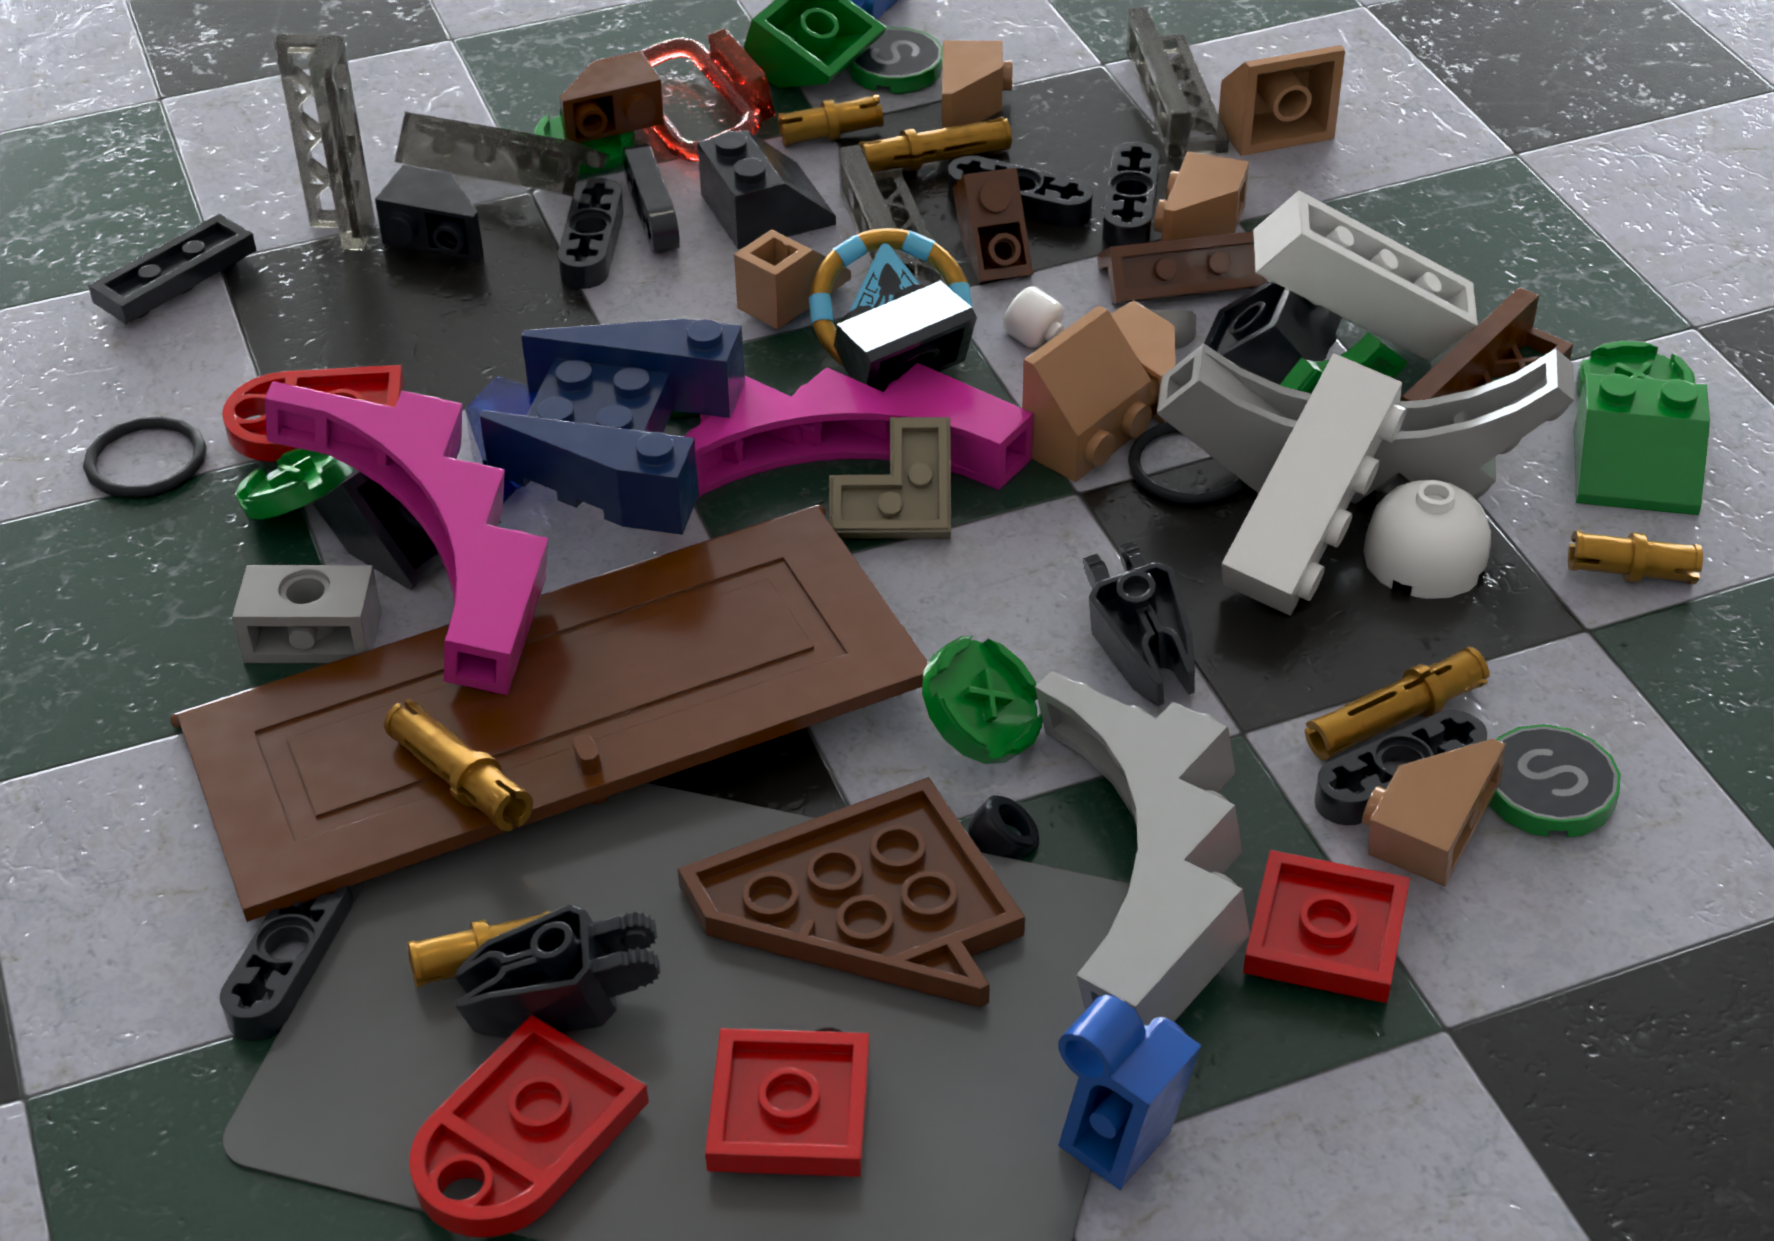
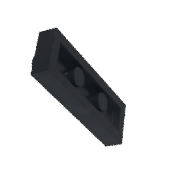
M219 213L89 284L92 302L127 324L134 319L147 315L150 310L179 294L190 291L193 286L222 270L231 268L236 262L256 252L254 235L249 230Z

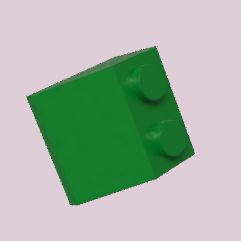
M774 0L752 19L739 60L777 88L828 84L884 34L886 26L850 0Z
M1586 373L1574 425L1576 503L1699 515L1702 504L1710 428L1707 384L1690 383L1680 379L1665 381L1633 378L1623 374L1601 375Z

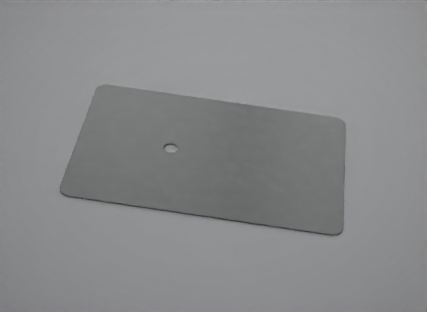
M645 783L608 796V799L602 804L588 803L364 881L353 901V906L290 1017L280 1030L226 1126L223 1134V1147L226 1155L232 1162L245 1168L424 1212L417 1200L409 1167V1156L414 1138L429 1116L508 1038L484 1035L471 1029L456 1008V1000L466 995V992L456 978L424 984L423 987L416 988L408 957L407 942L413 940L417 942L470 930V922L485 919L488 926L540 915L545 911L553 912L566 905L573 904L586 910L593 922L618 915L622 917L626 913L632 914L634 911L636 913L644 912V915H650L651 919H655L657 938H655V944L653 943L650 945V948H647L648 951H654V955H658L660 974H658V979L653 981L654 984H648L646 987L640 986L638 990L616 996L617 1010L602 1027L562 1033L646 1084L649 1103L543 1216L528 1226L510 1234L538 1241H1073L1092 1170L1058 1146L1079 1078L1063 1061L1058 1050V1041L1085 1012L1077 974L1108 935L1127 896L1130 883L982 853L1024 914L1025 935L971 956L990 984L989 1004L977 1007L706 935L679 887L677 868L812 820L814 817ZM720 1028L795 1031L834 1030L838 1032L869 1033L870 1057L861 1177L707 1172L705 1148ZM473 1178L459 1179L451 1183L445 1189L443 1195L453 1200L467 1199L478 1193L483 1183Z

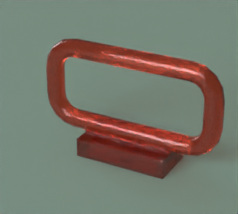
M725 28L707 35L710 51L697 40L690 38H673L642 50L652 67L674 58H689L742 119L740 124L724 132L747 130L756 136L761 129L762 121L775 116L766 74ZM664 113V124L650 128L669 152L678 159L688 162H699L698 141L686 140Z

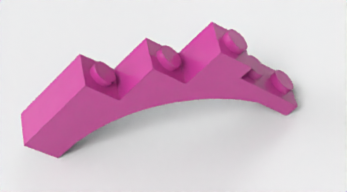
M919 363L915 364L898 380L892 381L884 392L826 367L811 381L802 385L793 396H789L745 376V383L731 418L699 414L701 423L689 430L684 436L694 438L699 498L701 495L727 483L783 466L838 459H879L890 461L891 417H950L951 472L1000 490L1032 460L1033 413Z
M272 381L265 396L267 441L328 454L357 469L380 484L399 500L417 519L434 543L446 568L454 599V609L444 640L443 682L508 695L546 580L548 538L528 534L521 530L497 527L503 512L505 469L457 459L462 440L463 403L402 390L396 406L390 407L370 401Z

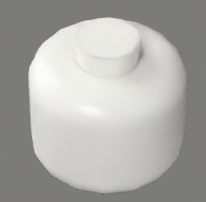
M1027 287L1009 305L1003 318V329L1024 346L1032 349L1037 348L1045 341L1049 342L1064 330V326L1061 324L1064 308L1058 301L1038 287Z

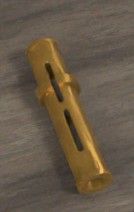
M1005 117L917 133L914 129L902 130L899 137L859 142L857 145V160L860 170L865 176L903 167L909 172L920 170L922 164L997 150H1009L1012 145V132L1009 122Z
M1470 646L1430 666L1418 664L1405 670L1403 678L1397 682L1348 703L1331 713L1306 722L1305 725L1308 728H1305V736L1308 745L1319 759L1325 761L1343 750L1381 734L1418 715L1432 716L1442 711L1445 703L1450 699L1486 685L1488 683L1486 678H1489L1490 675L1488 665L1481 653Z
M404 700L405 708L414 715L405 710L400 703L395 704L388 711L384 723L386 733L412 752L416 758L435 774L449 783L452 787L450 788L451 794L464 806L479 808L498 828L504 831H511L512 823L503 814L513 821L518 828L528 820L533 810L532 796L505 777L501 772V764L491 755L485 752L473 751L447 727L430 716L416 701Z

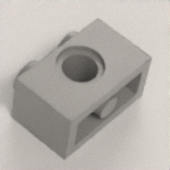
M247 565L232 615L243 663H331L373 649L382 613L373 565Z

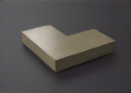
M891 417L890 475H829V523L841 539H951L950 417Z

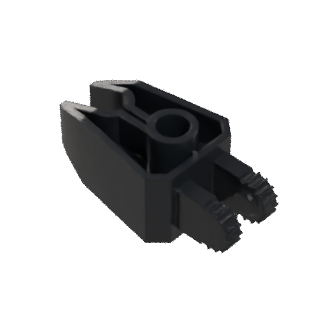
M1135 541L1120 545V560L1125 572L1110 577L1105 563L1098 554L1083 558L1085 574L1090 587H1092L1089 595L1092 635L1132 689L1158 706L1164 704V685L1156 665L1157 662L1160 669L1166 668L1174 672L1188 695L1195 693V659L1192 631L1173 568L1158 562L1148 564Z
M569 904L484 942L455 971V978L466 992V995L456 1000V1008L474 1032L502 1038H509L531 1015L560 1033L602 1027L617 1010L616 996L638 990L640 986L646 987L648 984H654L653 981L658 979V974H660L658 955H654V951L647 950L651 944H655V938H657L655 919H651L650 915H644V912L636 913L634 911V913H626L622 917L618 915L593 922L586 910Z

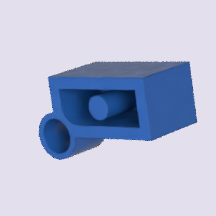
M1110 995L1099 996L1058 1041V1050L1063 1061L1079 1077L1058 1146L1121 1190L1171 1132L1202 1045L1187 1036L1183 1029L1170 1019L1157 1017L1149 1025H1144L1138 1013L1125 1001Z

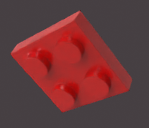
M1270 850L1245 953L1243 973L1388 1003L1411 877Z
M720 1028L705 1148L707 1172L861 1177L870 1057L869 1033Z

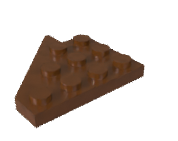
M929 777L677 868L679 887L708 936L977 1007L989 1004L990 984L971 956L1025 935L1024 914Z

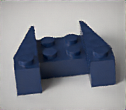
M680 318L524 330L521 339L528 391L535 392L537 395L527 416L482 410L480 422L487 466L505 469L504 479L523 487L530 481L555 490L558 501L575 508L582 502L603 510L605 520L622 527L683 535L699 496L695 440L691 437L668 435L663 432L673 411L731 418L745 383L742 325L719 323L710 319Z

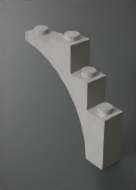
M1203 343L1162 376L1157 414L1259 493L1311 394L1283 387L1244 370ZM1555 349L1518 372L1475 389L1426 400L1400 401V406L1407 408L1401 428L1392 443L1382 440L1373 457L1379 460L1380 464L1371 486L1365 495L1355 491L1351 501L1356 504L1373 491L1385 489L1393 482L1398 473L1402 474L1410 482L1438 480L1451 483L1470 493L1475 499L1480 498L1496 482V456L1513 450L1524 436L1544 422L1559 418L1568 409L1570 404L1575 401L1573 363Z
M1051 671L1035 686L1045 733L1081 754L1113 784L1134 817L1137 827L1138 850L1127 896L1108 935L1077 974L1084 1008L1086 1010L1099 996L1110 995L1128 1003L1138 1013L1144 1025H1149L1157 1017H1164L1174 1022L1250 936L1243 889L1224 875V872L1243 853L1236 807L1218 793L1236 774L1228 726L1222 724L1212 715L1198 713L1175 702H1172L1155 718L1138 706H1128L1098 692L1087 683L1075 682Z

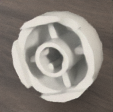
M1412 481L1397 486L1376 505L1366 532L1363 553L1367 568L1382 584L1391 589L1393 580L1403 585L1412 586L1411 596L1423 599L1450 598L1470 591L1477 584L1479 574L1483 571L1485 572L1491 548V530L1481 504L1470 493L1443 481Z

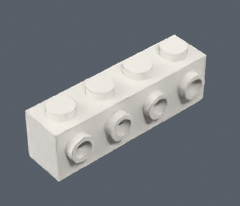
M1300 190L1253 229L1255 273L1263 276L1269 282L1279 284L1308 299L1311 303L1322 306L1351 321L1356 326L1365 328L1394 343L1399 348L1408 350L1430 362L1478 326L1473 282Z
M1335 353L1332 354L1222 562L1224 586L1290 616L1300 597L1310 601L1318 588L1325 567L1318 564L1328 544L1336 548L1339 546L1349 527L1352 513L1346 511L1355 491L1365 495L1374 480L1380 461L1373 457L1382 440L1392 443L1404 421L1407 408L1400 406L1401 381Z

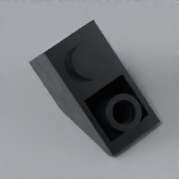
M402 165L375 198L382 244L480 261L484 256L478 211L451 173Z

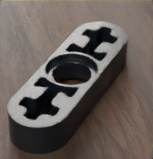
M1128 142L1117 146L1113 151L1104 206L1102 233L1104 241L1110 246L1148 243L1150 239L1158 181L1159 152L1155 147L1147 143ZM1131 168H1139V171H1133ZM1123 218L1132 219V222H1123Z
M645 144L623 148L622 159L626 183L651 252L679 248L680 236L675 209L650 145Z
M979 156L959 157L948 166V194L952 199H954L953 187L964 174L1016 168L1019 188L1025 191L1020 192L1025 218L1064 227H1074L1088 222L1092 216L1093 189L1083 180Z
M607 178L589 179L580 183L575 188L558 250L560 278L569 287L577 289L593 288L602 284L608 278L624 214L622 189L614 180ZM599 231L597 233L585 234V232Z
M1446 710L1325 763L1319 770L1314 799L1315 807L1325 819L1339 825L1361 824L1366 804L1377 786L1386 789L1395 774L1387 769L1384 763L1395 759L1413 762L1487 740V729L1480 719L1470 713L1459 710Z
M346 885L337 888L335 892L321 894L317 898L312 899L311 901L315 902L311 909L308 901L303 903L298 901L292 903V907L283 910L280 907L268 912L220 992V1003L232 1034L243 1040L260 1041L273 1037L280 1032L353 906L354 898L351 886ZM288 941L307 943L306 948L295 957L276 959L270 956L273 950L282 943ZM266 992H267L269 1001H263V1000H262L263 997L265 996ZM244 1006H249V1007H251V1008H250V1009H244Z

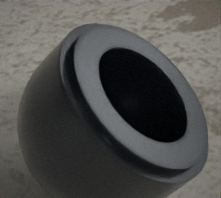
M998 795L990 796L971 817L968 834L982 853L1019 860L1030 854L1039 844V832L1034 820L1022 806L1010 798ZM1006 825L1015 827L1021 833V836L1013 832Z

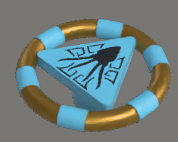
M875 229L853 235L833 248L815 273L808 298L811 324L824 349L840 365L843 366L834 348L836 327L833 320L830 294L834 281L840 271L868 252L878 250L850 311L865 305H870L872 309L891 302L892 298L902 289L919 284L893 249L901 250L929 262L941 274L947 286L972 307L970 285L961 267L950 253L937 244L936 241L911 230Z

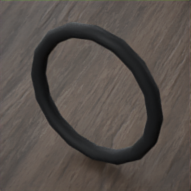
M164 416L137 418L117 424L100 434L86 450L83 469L89 482L106 494L125 498L151 497L173 490L191 479L204 463L206 443L199 430L183 420ZM163 428L178 431L190 438L194 446L193 456L182 470L167 479L147 485L127 486L113 483L102 477L96 468L97 457L107 444L122 435L141 429Z

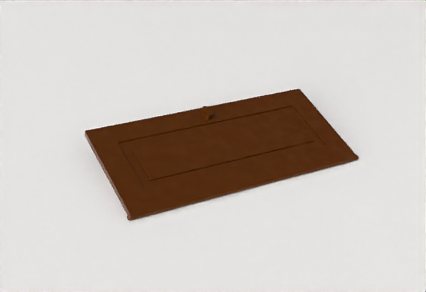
M818 504L541 594L508 695L443 682L444 640L448 632V624L177 712L171 716L170 722L174 728L182 729L245 919L249 922L266 916L271 910L280 907L283 910L292 907V903L298 901L303 903L315 899L321 894L335 892L337 888L346 885L352 886L507 832L498 828L479 808L464 806L451 794L450 788L452 787L449 783L435 774L416 758L412 752L386 733L384 728L385 718L388 711L395 704L400 703L405 710L414 715L405 708L404 700L416 701L430 716L447 727L473 751L485 752L491 755L501 764L502 774L532 796L533 810L528 820L522 825L524 826L588 803L602 804L608 799V796L921 688L923 685V671L928 661L825 517V507ZM503 814L512 823V830L518 828L513 821Z

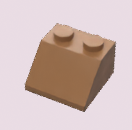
M1342 45L1246 61L1221 80L1218 126L1240 156L1335 139L1345 49Z
M1099 305L1025 358L1023 364L1022 409L1033 413L1032 459L1074 482H1077L1096 466L1103 465L1110 458L1111 454L1129 440L1139 437L1148 427L1152 416V409L1150 407L1151 379L1110 312Z

